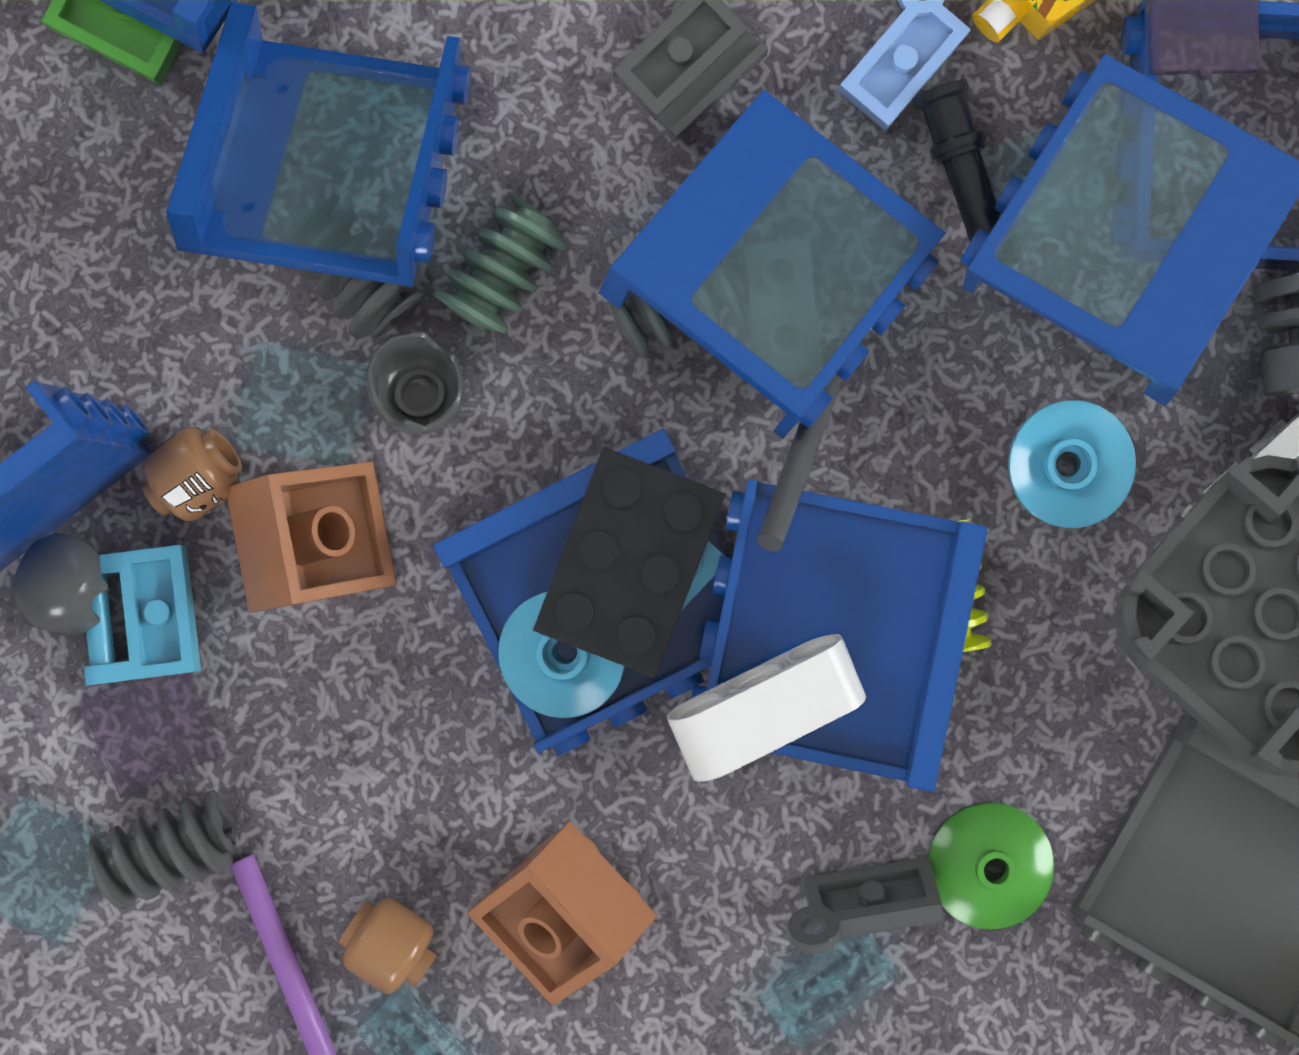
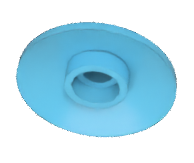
M1078 400L1049 404L1033 413L1018 429L1013 438L1008 456L1009 479L1019 502L1037 519L1063 528L1087 527L1109 517L1121 506L1128 496L1136 471L1135 449L1130 435L1123 424L1112 413L1101 406ZM1064 452L1071 453L1076 459V469L1069 476L1061 475L1056 468V460Z
M547 592L537 594L522 603L510 615L502 630L498 655L504 680L512 693L524 705L540 714L556 718H572L590 713L604 704L615 692L623 677L625 666L578 648L577 656L574 660H565L560 657L557 652L558 640L532 631Z

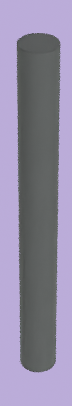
M833 339L829 342L821 363V369L844 340ZM836 374L824 388V391L833 397L831 402L809 429L801 422L798 425L757 536V543L766 550L779 551L783 547L842 383V379Z

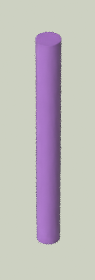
M254 854L234 861L231 866L232 872L308 1055H337Z

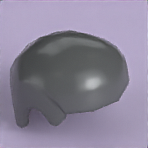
M419 331L391 335L373 351L365 374L368 398L374 411L385 423L401 432L412 435L419 433L426 435L441 430L458 414L466 389L461 367L455 354L433 341L427 333ZM423 378L430 380L436 386L408 384L415 379Z
M53 533L35 541L24 554L15 573L13 594L19 611L31 624L48 631L80 636L100 622V617L92 611V603L97 595L107 590L108 584L101 577L99 554L85 538Z

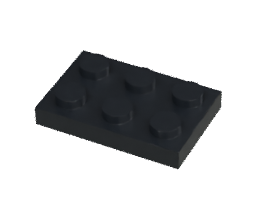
M603 447L532 631L656 678L726 493Z

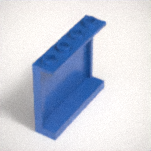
M33 381L26 386V389L53 423L0 463V572L22 556L35 541L49 535L145 460L151 449L143 439L150 432L131 407L124 404L118 408L116 404L107 398L100 400L94 398L89 393L84 395L75 393L66 386L61 389L37 381Z
M664 428L618 451L629 457L687 478ZM597 462L433 545L443 567L449 568L500 671L498 648L504 625L510 615L522 603L537 594L548 591ZM712 529L708 541L724 556H727L714 529ZM715 576L680 612L656 678L625 667L620 684L604 704L590 713L572 718H556L540 714L524 705L512 693L536 740L534 747L537 753L552 747L556 756H560L589 741L591 738L586 729L609 718L613 727H617L646 712L648 709L643 700L666 689L670 698H674L693 689L694 684H702L705 680L700 671L710 667L712 662L699 659L707 620L720 622L725 597L712 594ZM558 641L557 652L560 657L565 660H574L577 656V648Z
M748 479L746 493L735 490L732 492L725 529L737 531V538L733 557L723 555L719 557L712 594L725 596L720 622L707 620L699 659L712 661L707 687L694 684L691 698L805 642L825 635L840 634L866 694L865 702L853 711L770 753L905 781L908 787L935 793L988 526L953 521L802 491L782 549L779 551H769L757 543V536L776 485Z

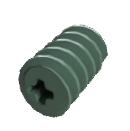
M508 191V196L517 208V211L497 207L492 213L502 232L481 228L477 234L487 252L483 253L467 248L462 254L472 270L471 274L451 269L447 274L457 293L454 295L436 290L433 294L442 303L482 332L485 329L505 334L508 326L498 311L503 308L520 313L523 309L522 304L513 292L514 289L517 287L535 293L539 287L528 270L532 266L550 272L553 265L543 251L545 247L549 246L562 251H566L569 247L555 224L510 191Z

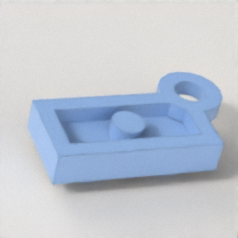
M898 0L899 5L904 11L839 86L838 92L885 132L971 31L966 24L942 5L945 0Z

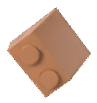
M373 462L268 474L230 486V494L227 500L249 613L397 585Z
M571 821L541 843L467 912L474 922L552 1006L616 966L657 917V914L641 898L637 889L621 877L598 852L596 845L588 837L584 836Z

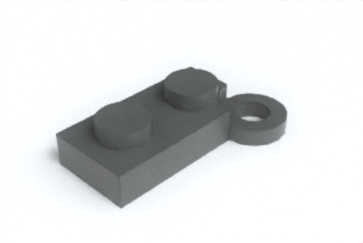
M922 857L803 877L807 907L800 908L792 914L788 921V933L792 945L799 951L808 954H819L829 951L834 947L840 937L845 938L942 922V901L929 858ZM811 924H820L825 927V930L817 935H809L803 931L805 927Z

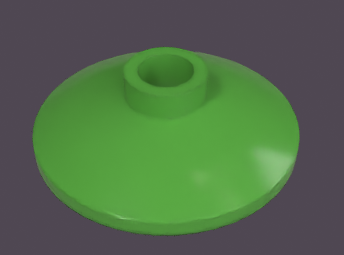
M980 803L958 811L940 827L929 850L928 858L942 906L957 920L976 928L1002 929L1024 921L1041 906L1047 897L1053 881L1054 857L1046 834L1029 815L1006 804ZM995 858L1002 859L1005 863V873L997 880L986 879L984 875L986 863Z

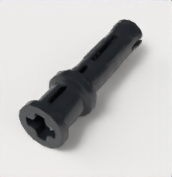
M961 79L925 91L914 97L913 102L916 110H923L934 146L930 149L932 160H936L937 165L944 164L969 241L971 242L980 228L991 233L1001 217V213L994 209L997 201L980 151L985 149L984 142H986L984 131L976 130L965 94L969 91L967 79ZM1008 239L996 259L1011 268L1018 265L1019 262L1015 258L1010 240Z

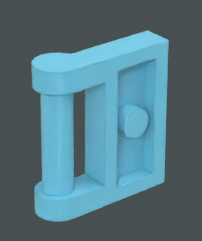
M174 545L99 555L101 577L106 583V575L120 574L129 661L116 662L107 588L106 591L97 595L92 603V611L100 617V622L86 632L90 666L83 667L85 686L201 671L187 546Z

